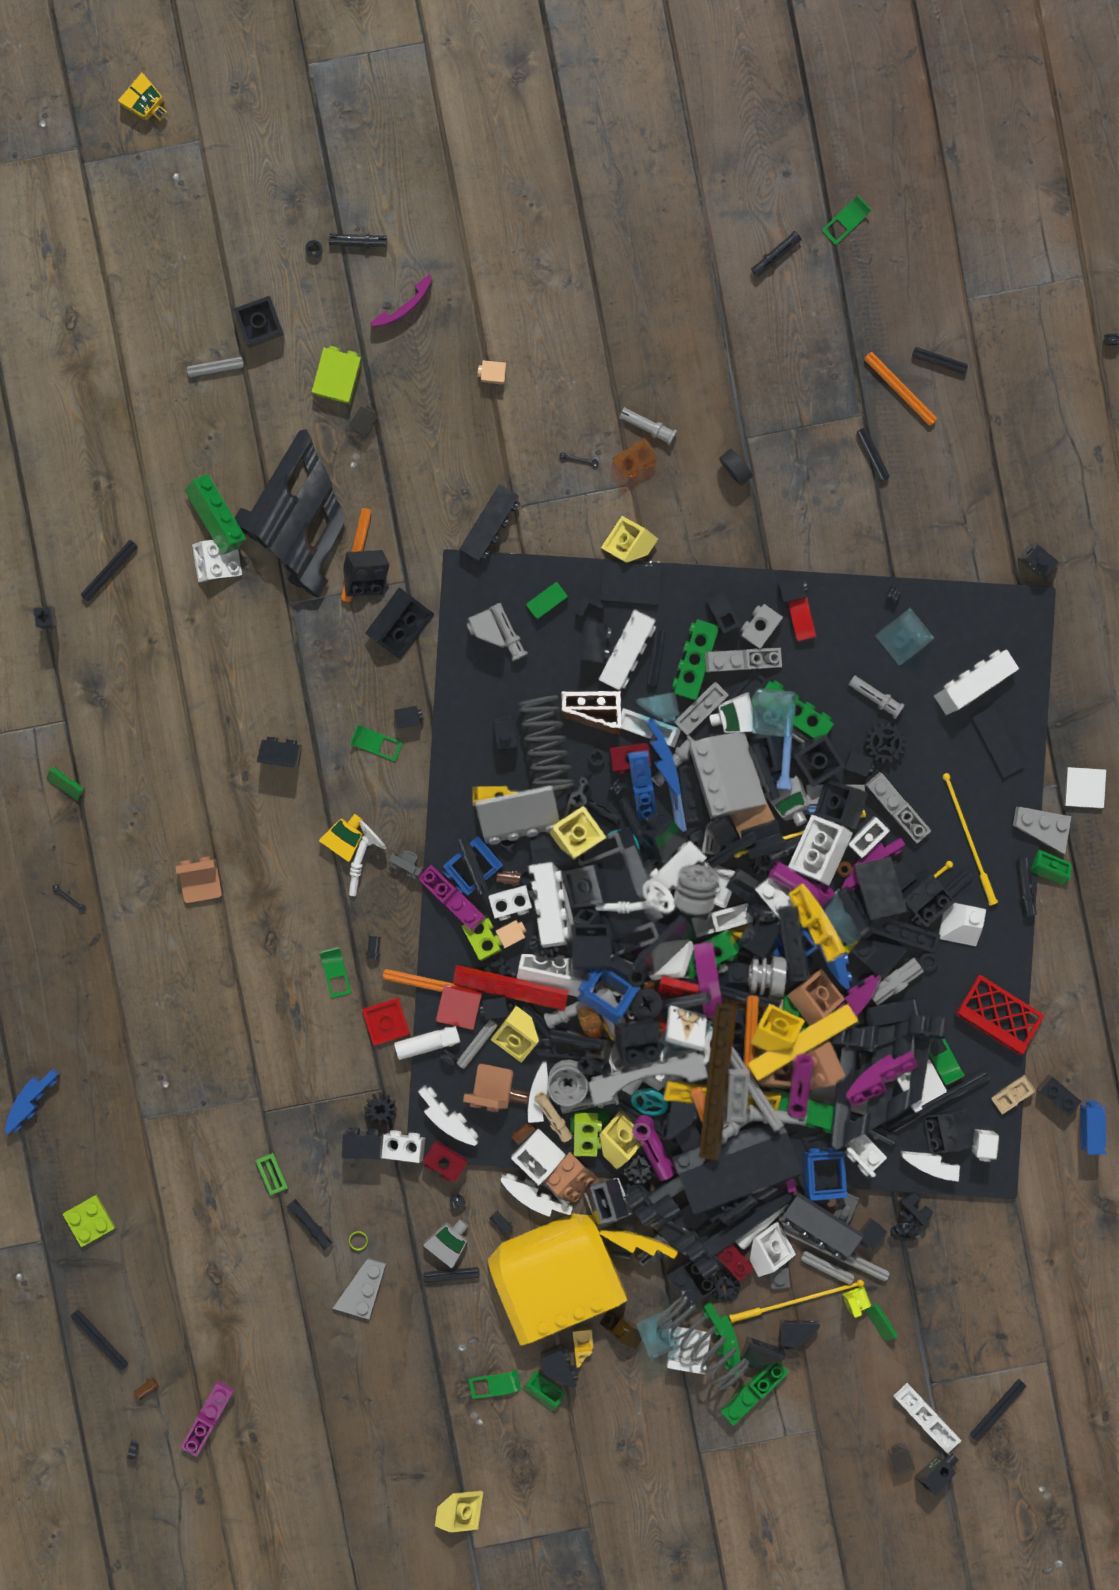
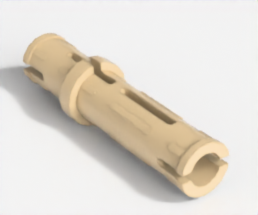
M545 1092L537 1093L534 1099L550 1121L551 1128L556 1131L562 1142L569 1141L572 1138V1134L566 1127L565 1120L559 1116Z

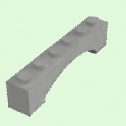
M697 1052L686 1054L687 1058L680 1060L679 1057L667 1059L668 1063L660 1064V1061L648 1064V1068L641 1069V1066L630 1068V1072L624 1074L622 1071L613 1072L611 1077L604 1078L603 1075L593 1077L592 1081L588 1083L594 1106L613 1102V1097L622 1088L634 1081L650 1076L675 1075L688 1079L689 1083L706 1079L708 1077L702 1054L698 1055Z

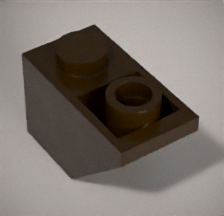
M609 1309L599 1323L622 1344L635 1350L646 1335L636 1324L613 1309Z

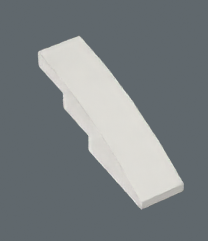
M908 1383L893 1395L947 1454L961 1442V1439Z

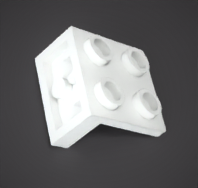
M214 540L192 544L198 582L242 575L238 549L222 555Z
M929 1059L922 1100L911 1106L915 1112L921 1110L922 1105L946 1093V1089ZM911 1072L896 1078L903 1092L910 1087Z
M865 1134L844 1145L846 1155L853 1162L856 1160L859 1162L857 1166L866 1176L870 1174L874 1178L876 1174L873 1171L887 1159Z
M678 1327L673 1337L679 1336L689 1328ZM694 1330L687 1338L683 1348L697 1342L706 1332ZM711 1335L699 1346L694 1354V1359L708 1352ZM683 1338L671 1340L666 1363L667 1368L705 1375L700 1370L703 1360L698 1362H691L690 1360L693 1349L688 1351L680 1350Z

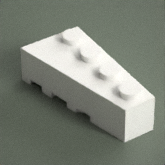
M634 610L599 681L617 690H620L621 687H626L630 679L626 676L629 670L634 671L638 663L635 660L638 653L642 654L647 646L644 641L647 636H652L656 628L653 626L655 620Z
M553 863L529 866L530 873H534L535 876L532 888L535 895H538V899L535 900L537 914H540L541 917L538 918L541 945L543 947L566 945L567 939H570L568 927H565L567 911L566 908H563L562 901H565L564 890H561L560 882H563L561 870L558 871V868Z

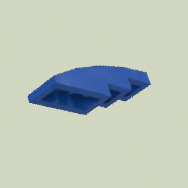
M650 718L645 723L655 738L649 743L659 756V759L653 763L673 793L678 796L681 794L679 780L671 751L657 723L653 718Z

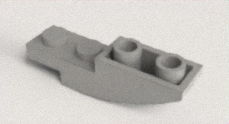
M781 648L705 652L706 672L782 667Z
M881 772L866 784L882 806L916 843L931 832L929 827Z

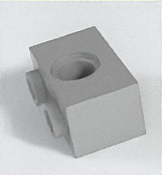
M765 604L762 607L758 605L751 614L754 616L750 623L746 621L740 629L743 632L741 637L758 649L763 646L783 618ZM761 620L765 623L763 631H758L755 628L756 621Z

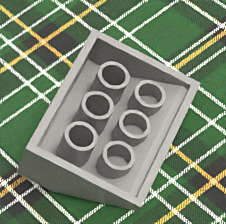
M735 732L690 742L689 750L711 820L767 804L752 755L748 749L749 745L745 732Z
M552 786L476 802L486 844L494 845L503 840L513 841L522 836L532 837L545 831L550 833L552 826L560 822Z

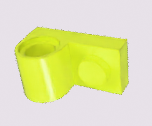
M859 1287L842 1294L848 1311L855 1318L862 1315V1310L871 1306L864 1287Z

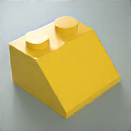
M769 1004L751 1043L767 1051L792 1047L805 1020Z

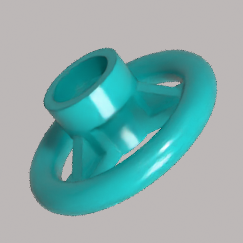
M654 1088L637 1090L631 1096L632 1106L644 1115L659 1116L668 1109V1101L664 1100L663 1095ZM638 1096H641L644 1100L641 1106L636 1100ZM654 1106L661 1108L659 1110H647L649 1107Z

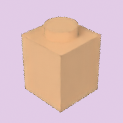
M483 361V364L479 365L478 377H481V382L504 384L506 363Z
M517 919L496 930L504 948L525 938L524 933L527 932L522 921L518 923Z

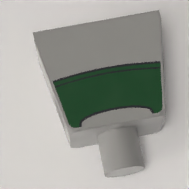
M796 776L791 779V782H793L792 790L777 789L780 798L770 802L783 819L788 821L793 818L796 826H799L807 821L803 812L808 810L810 805L803 783Z
M461 1219L458 1220L454 1227L446 1222L424 1242L423 1246L450 1268H453L467 1242V1238L463 1233L468 1228V1225Z

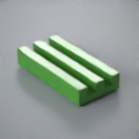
M274 1152L255 1160L270 1196L288 1188ZM270 1158H271V1160H272V1162H273V1164H274V1167H275V1169H276V1171H277V1174H278V1176H279V1179H280V1181H281V1183H282V1187L279 1186V1183H278V1181H277V1179H276V1176H275V1174H274V1171H273V1169H272V1167H271V1164H270V1162H269V1160H268V1159H270ZM263 1161H265V1164H266V1166H267V1168H268V1171H269V1173H270V1176H271V1178H272V1180H273V1183H274V1185H275V1187H276V1189H274V1190L272 1189V1186H271V1184H270V1182H269V1179H268V1177H267V1175H266V1172H265V1170H264V1167H263V1165H262V1163H261V1162H263Z

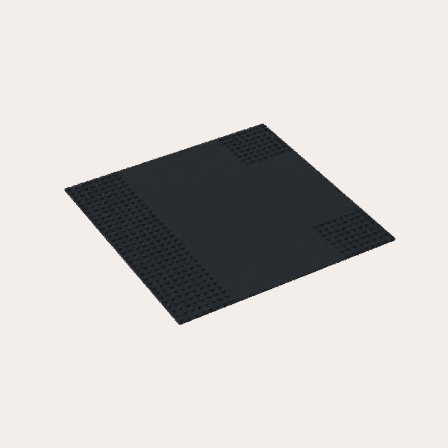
M445 549L443 551L424 869L426 870L432 865L456 887L458 883L453 878L450 880L443 873L445 870L443 866L461 851L457 843L458 840L462 839L464 846H466L463 838L469 837V841L472 842L477 836L481 838L484 844L503 864L498 870L512 873L517 871V873L521 874L522 871L529 869V866L533 865L529 836H522L515 840L516 849L513 853L509 854L502 850L500 843L494 845L485 843L477 807L473 806L472 787L507 786L508 790H517L520 793L548 786L563 785L533 784L536 778L563 769H530V766L561 754L530 756L527 754L531 749L557 740L526 741L524 738L529 734L556 725L526 727L522 725V722L555 710L521 712L519 708L522 706L518 704L523 701L557 695V700L548 701L530 708H561L559 713L534 722L560 721L564 725L559 729L535 737L565 736L567 738L566 741L536 752L568 751V756L540 766L570 765L572 769L542 781L573 780L575 781V787L581 784L580 779L587 770L592 771L593 775L587 785L592 791L591 797L602 804L606 803L607 807L621 814V817L616 825H613L600 816L599 818L596 816L597 814L587 808L588 813L605 836L614 830L629 827L617 802L628 797L637 815L631 771L628 769L629 773L617 774V771H613L610 748L648 743L652 778L659 771L653 763L659 759V756L649 743L652 739L620 728V735H616L562 718V692H620V715L624 708L679 728L674 721L696 700L674 694V689L671 688L674 678H679L680 671L677 668L680 659L684 660L686 655L683 649L686 641L690 642L692 634H689L691 624L696 623V620H701L717 625L706 600L723 592L741 626L723 635L720 629H718L711 652L758 649L741 637L743 632L740 629L746 621L749 623L752 621L754 616L751 614L758 605L760 607L763 604L767 605L783 618L760 649L781 648L782 667L755 670L768 681L773 683L775 680L783 685V690L787 693L792 691L800 697L799 701L802 703L808 702L816 707L814 711L820 715L823 712L832 718L831 722L834 725L828 732L827 737L844 765L850 751L873 758L872 763H875L872 774H868V776H876L881 772L924 821L931 832L916 843L882 806L876 796L866 789L865 792H868L863 807L866 817L859 819L856 829L843 825L840 826L853 833L852 839L873 817H877L889 830L879 841L884 847L898 838H901L905 844L900 853L894 856L891 853L885 858L891 857L892 861L896 860L897 862L902 860L915 877L925 869L934 875L945 866L947 861H951L953 867L945 870L936 879L945 888L965 869L968 870L973 878L957 891L952 898L958 904L986 909L983 929L976 946L939 939L936 951L933 953L938 958L937 968L931 972H922L915 979L911 980L903 990L897 994H892L880 1004L918 998L921 1016L947 1019L945 1040L965 1076L946 1085L929 1055L928 1059L931 1061L946 1091L983 1070L989 1073L990 1080L929 1114L950 1109L966 1108L972 1137L974 1129L994 1131L999 1135L996 1159L991 1158V1161L979 1160L972 1152V1147L956 1152L931 1153L939 1154L941 1162L958 1164L960 1166L959 1181L942 1179L918 1169L900 1154L901 1151L930 1153L923 1118H920L893 1133L898 1135L893 1146L880 1139L876 1140L872 1135L865 1133L887 1159L873 1171L876 1174L873 1178L870 1174L866 1176L857 1166L859 1164L857 1160L853 1162L844 1153L846 1188L1015 1199L1018 1192L1023 1100L1002 1114L991 1098L1025 1075L1026 1051L1022 1055L1016 1054L957 1017L954 1013L962 1004L978 975H982L1024 1003L1030 1004L1035 915L1025 916L1023 899H1021L1022 890L1017 859L1029 858L1031 870L1037 851L1040 848V840L1013 826L1016 807L1042 811L1056 589L1046 586L646 561L624 562L623 560L502 552H490L486 561L482 560L478 564L461 554L460 550ZM604 562L661 566L658 605L601 601ZM802 578V581H806L808 586L806 597L814 623L816 638L798 642L788 602L782 603L778 584ZM557 582L568 598L537 620L526 604ZM893 584L896 588H902L895 604L892 603V600H885ZM583 596L604 605V609L597 621L598 623L608 624V629H611L610 640H606V648H609L608 659H604V663L581 661L585 621L588 620L575 613ZM501 603L515 634L520 636V643L528 654L512 661V655L508 647L502 648L477 638L475 634L472 635L467 626L470 623L469 618ZM634 610L655 620L653 626L656 628L652 636H647L644 643L647 646L642 654L638 653L635 659L638 663L634 671L629 670L626 677L630 679L626 687H621L620 690H617L599 681V678ZM758 620L755 622V628L758 631H763L765 623ZM497 624V627H498V629H499V631H500V634H501V636H502V638H503V641H506L505 638H504V636H503V634H502V632H501V630H500V628H499V626H498V624ZM664 630L666 633L657 686L647 685L655 631ZM703 636L695 638L697 646L702 647L705 645L706 640ZM1007 649L1019 669L962 708L946 715L934 695L945 689L944 685L954 680L956 682L959 680V675L965 671H973L975 669L974 665L980 661H988L990 659L989 655L999 650L1002 652ZM692 654L689 657V661L692 665H697L700 662V658L698 655ZM754 669L705 671L697 699L716 682L729 695L721 703L730 700L729 697ZM687 672L684 674L683 679L686 683H692L694 675ZM854 675L884 695H891V698L899 704L903 703L904 707L898 716L894 719L892 714L884 709H879L877 703L849 686L848 684ZM762 690L751 702L757 729L756 731L745 732L746 738L780 730L774 726L779 716L756 701ZM776 695L775 703L779 706L783 705L785 702L784 696ZM719 705L689 734L694 741L704 739L710 733H715L716 736L730 734L724 732L723 724L711 725L710 715L720 713ZM794 705V716H798L801 713V709L799 706ZM992 706L995 708L1025 767L1004 778L971 718ZM513 715L518 752L499 754L494 718ZM809 716L807 724L810 727H814L817 719L814 716ZM879 722H882L884 726H886L887 722H890L891 727L897 724L896 730L903 729L901 736H906L903 743L907 744V746L901 748L904 754L898 753L899 759L897 760L893 757L892 763H889L888 759L881 763V758L875 761L874 754L868 755L871 751L870 748H865L866 745H869L865 738H870L867 732L874 731L873 725L879 728ZM682 730L675 748L668 745L672 756L676 753V748L680 747L687 740V735ZM882 730L887 735L893 733L891 730ZM876 735L873 739V746L877 744L878 738ZM792 738L791 750L801 743ZM883 738V739H882V740H883V743H882L881 746H879V748L882 747V746H887V747H889L888 742H889L890 739H892V738H889V739H884V738ZM898 739L894 743L896 749L898 747ZM593 749L602 750L605 753L604 763L599 766L592 765L588 759L590 751ZM886 750L878 752L881 755H890ZM600 752L591 755V759H594L593 762L597 763L598 760H602ZM627 754L625 761L629 764V755ZM690 755V759L688 761L684 760L679 766L694 765L692 756ZM790 756L792 767L789 770V778L792 779L796 776L800 778L806 793V785L810 784L807 783L792 756ZM677 768L676 771H677V774H678L679 787H680V793H681L679 768ZM843 768L827 778V780L845 785H864L866 777ZM782 770L773 771L771 774L782 772ZM945 773L950 775L952 788L983 871L987 874L996 900H998L996 904L990 906L988 904L989 901L979 877V868L948 785L943 779ZM617 779H620V783H625L618 795L614 797V794L612 792L609 793L608 790ZM825 780L818 785H824ZM652 781L656 813L665 815L674 821L667 782L665 781L659 787ZM761 786L774 819L778 821L782 837L806 829L811 815H804L807 821L799 826H796L793 818L786 821L765 795L764 786ZM571 787L553 791L559 821L564 819L570 798L566 794ZM702 789L704 821L686 823L687 830L683 832L686 836L697 828H700L704 835L706 825L710 821H714V819H710ZM499 793L495 794V798L500 797ZM729 815L724 816L737 835L734 838L736 842L740 839ZM639 820L642 827L647 825L646 820ZM703 841L698 844H693L700 852L702 849ZM474 845L472 849L477 854L476 859L484 876L493 866ZM725 845L720 848V852L726 848ZM847 845L840 863L846 861L852 866L859 856ZM639 848V852L644 862L648 857H650L649 851L642 854ZM795 851L789 853L785 858H779L781 863L789 866ZM702 853L706 857L705 861L707 862L708 859L714 856L712 854ZM746 853L742 854L739 858L734 857L718 865L732 871H736L737 868L758 880L755 888L769 876L768 870H766V876H762V869L759 874H755V870L758 867L750 868V865L754 864L755 861H748L749 857ZM762 855V860L760 861L761 865L762 863L767 865L768 863L765 861L764 855ZM461 856L451 866L471 887L474 882L467 864L462 860L463 856ZM571 857L572 863L556 865L558 871L575 868L579 864L577 857L575 859ZM659 861L660 864L655 867L658 870L664 865L661 861ZM842 866L841 870L847 871L848 867ZM836 869V913L828 914L829 917L833 918L834 929L842 945L845 946L858 936L860 932L838 895L844 877L840 876ZM497 870L485 880L489 891L484 892L482 885H480L482 894L478 895L475 889L469 895L466 893L463 895L486 918H489L494 927L491 929L494 936L497 935V929L516 919L518 923L522 921L527 931L524 933L525 938L506 948L501 945L502 951L494 954L505 958L510 965V969L515 968L518 971L521 955L534 954L529 947V941L536 931L539 932L538 918L541 917L540 914H537L535 902L529 895L532 908L528 909L529 913L518 915L517 912L510 914L511 918L499 920V917L494 918L488 896L525 885L521 880L520 885L516 886L507 883H497ZM1031 872L1034 894L1037 895L1038 875ZM526 874V878L533 879L532 876ZM857 883L856 885L858 887L853 891L866 912L862 895L859 889V885ZM424 884L422 885L417 976L453 983L457 965L480 970L483 961L479 960L462 928L465 924ZM526 885L527 891L533 890L532 885ZM676 887L670 891L673 898L675 897ZM754 889L751 895L761 901L759 905L770 908ZM732 892L726 908L748 903V905L752 904ZM519 895L515 897L514 902L517 906H523L526 900L523 896ZM498 901L496 908L499 911H505L507 904L504 901ZM665 902L663 906L666 909L668 908V902ZM595 904L586 906L596 911ZM675 905V908L670 913H664V915L667 917L681 909ZM714 905L711 912H715L725 908ZM907 905L906 913L889 917L915 926L910 920L915 914ZM583 907L572 908L573 918ZM943 914L928 927L923 923L918 927L939 934ZM686 915L687 920L690 926L692 927L690 918H693L694 916ZM479 924L474 932L481 934L484 931V926ZM723 931L696 937L698 943H703ZM780 932L778 935L782 939V933ZM803 934L804 944L806 948L809 945H811V942ZM740 939L735 940L739 947H743L738 943ZM486 941L483 944L485 951H490L493 948L492 941ZM897 941L908 952L891 971L899 969L912 958H915L918 962L919 957L923 953L930 951ZM772 944L766 954L768 965L771 964L774 956L773 951L776 949L774 944ZM560 945L557 954L552 956L564 955L565 958H571V955L564 950V945ZM819 948L809 954L813 958V964L809 967L810 976L822 969L840 994L847 990L831 974L821 956ZM631 951L623 953L621 955H629L631 954ZM850 951L847 954L849 964L846 965L847 972L851 973L852 983L849 984L851 987L873 971ZM740 952L739 956L748 958L749 954ZM752 956L751 959L748 961V969L752 960ZM758 956V964H761L762 957ZM736 957V958L732 959L730 962H740V961H739V960L737 959V957ZM501 964L495 968L489 965L492 970L491 973L501 975L499 972ZM788 970L786 971L784 995L780 997L783 1000L786 995L790 994L803 982L790 981ZM598 978L594 987L602 980V978ZM980 981L977 986L979 995L988 993L987 984ZM416 987L413 1037L454 1026L436 1021L442 992ZM756 987L755 995L761 996L759 995V987ZM765 987L762 997L768 998L769 988ZM482 992L479 1004H483V999L502 996ZM999 992L993 993L995 1005L1005 1003L1003 994ZM568 995L566 1007L578 1002L577 996ZM615 995L616 1002L620 1003L622 996ZM990 995L980 997L982 1008L992 1006ZM977 998L970 999L966 1006L972 1010L979 1009ZM513 999L514 1007H513V1008H508V1007H507V1009H508V1015L512 1012V1010H513L516 1006L522 1010V1008L517 1004V1002H516L514 999ZM871 999L866 1006L877 1004ZM722 1000L724 1004L737 1005V1008L744 1012V1022H746L747 1004L734 1000ZM531 1003L543 1018L545 1013L550 1014L558 1010ZM1017 1003L1009 1004L1011 1015L1021 1013L1020 1006ZM696 1005L693 1008H682L704 1015L703 1005ZM1006 1005L996 1007L999 1018L1008 1016ZM479 1006L473 1030L456 1026L460 1043L412 1057L407 1135L409 1133H418L420 1137L425 1138L423 1159L435 1140L467 1159L468 1163L466 1165L520 1168L511 1159V1156L522 1143L518 1145L511 1136L514 1134V1131L516 1133L528 1122V1105L510 1101L508 1108L498 1109V1112L487 1110V1106L475 1108L471 1107L470 1103L463 1102L464 1094L474 1093L478 1065L486 1064L512 1070L511 1088L530 1093L536 1073L543 1061L547 1062V1074L549 1076L550 1070L556 1063L569 1059L578 1062L581 1059L540 1056L535 1053L533 1048L522 1062L518 1061L491 1041V1038L507 1018L501 1017L492 1019L498 1026L464 1069L457 1064L458 1060L454 1061V1066L448 1064L440 1058V1055L444 1054V1049L451 1051L460 1058L489 1021V1019L485 1020V1015L481 1016ZM758 1007L757 1022H761L763 1008ZM993 1008L983 1010L986 1019H995ZM593 1009L570 1018L569 1022H562L554 1028L560 1031L610 1038L602 1024L604 1021L602 1015ZM864 1010L856 1016L858 1022L848 1028L866 1027ZM626 1011L622 1015L623 1018L628 1016V1013ZM661 1012V1014L667 1022L668 1012ZM1029 1013L1025 1014L1027 1024L1029 1020ZM1022 1015L1012 1017L1015 1028L1024 1026ZM710 1018L706 1020V1027H713ZM1009 1018L999 1020L1003 1030L1011 1029ZM895 1022V1023L884 1024V1025H878V1026L894 1025V1024L901 1023V1022ZM534 1024L538 1039L546 1038ZM1025 1028L1015 1030L1017 1038L1024 1042L1027 1037ZM666 1039L659 1042L660 1053L668 1042ZM942 1039L931 1041L930 1051L933 1056H937L947 1050ZM541 1042L540 1045H537V1048H540V1052H544V1049H550L549 1053H553L554 1042H550L551 1046H546L545 1042ZM559 1043L556 1046V1051L559 1054H564L567 1051V1046L564 1043ZM569 1044L570 1052L568 1055H573L572 1051H577L578 1055L586 1052L583 1046L572 1048L573 1044ZM603 1045L602 1050L589 1048L587 1057L603 1062L613 1046ZM734 1048L744 1063V1048ZM839 1048V1053H838V1056H837L838 1061H839V1057H840V1048ZM565 1078V1083L569 1082L571 1084L572 1079ZM896 1079L894 1080L892 1098L903 1092ZM642 1081L637 1090L653 1087ZM425 1085L427 1088L431 1087L437 1094L435 1098L439 1104L443 1102L448 1108V1115L454 1111L457 1114L461 1113L467 1121L465 1125L469 1129L473 1128L479 1136L476 1138L478 1144L474 1146L464 1143L439 1128L425 1114L424 1111L429 1105L418 1091ZM759 1086L761 1091L769 1092V1087ZM662 1087V1088L658 1091V1092L661 1093L663 1096H664V1092H665V1088H664V1087ZM620 1090L617 1093L619 1102L624 1101L634 1108L631 1104L632 1095ZM549 1095L550 1102L559 1116L565 1120V1125L571 1132V1112L562 1114L560 1105L553 1101ZM638 1096L636 1100L641 1106L644 1100L641 1096ZM615 1103L605 1105L603 1108H598V1106L588 1108L609 1109V1122L618 1113ZM654 1106L649 1107L647 1110H659L661 1108ZM912 1107L906 1108L880 1125L889 1131L887 1124L913 1110ZM697 1111V1117L693 1123L699 1133L702 1134V1123ZM851 1111L860 1117L864 1116L863 1114ZM544 1113V1121L530 1122L536 1130L539 1128L566 1156L569 1153L574 1155V1133H571L572 1138L569 1141L562 1142L556 1131L551 1128V1123ZM664 1114L649 1116L653 1119L654 1124L662 1129ZM752 1120L754 1126L763 1123V1121ZM783 1123L788 1136L798 1132L802 1143L803 1138L820 1133L823 1129L820 1126L811 1128L798 1124ZM741 1127V1128L739 1129V1132H740V1131H743V1130H745V1129H744L743 1127ZM872 1129L873 1131H875V1132H877V1133H879V1134H881V1135H883V1136H886L885 1134H883V1133H881V1132H879V1131H877V1130H875V1129ZM675 1137L667 1141H661L672 1164V1157L684 1153L682 1148L678 1150L673 1142ZM410 1142V1150L416 1152V1144ZM602 1145L601 1149H597V1156H575L592 1173L625 1175L623 1170L624 1164L616 1169L603 1156ZM640 1146L634 1153L646 1155L642 1146ZM843 1146L839 1150L845 1151L846 1148ZM446 1158L439 1160V1163L450 1164ZM837 1159L814 1160V1168L823 1187L838 1188ZM638 1162L637 1166L632 1169H637L641 1174L642 1169L646 1167H641ZM675 1173V1174H674L672 1177H670V1178L676 1177V1176H677V1173ZM793 1178L795 1185L801 1186L798 1178Z

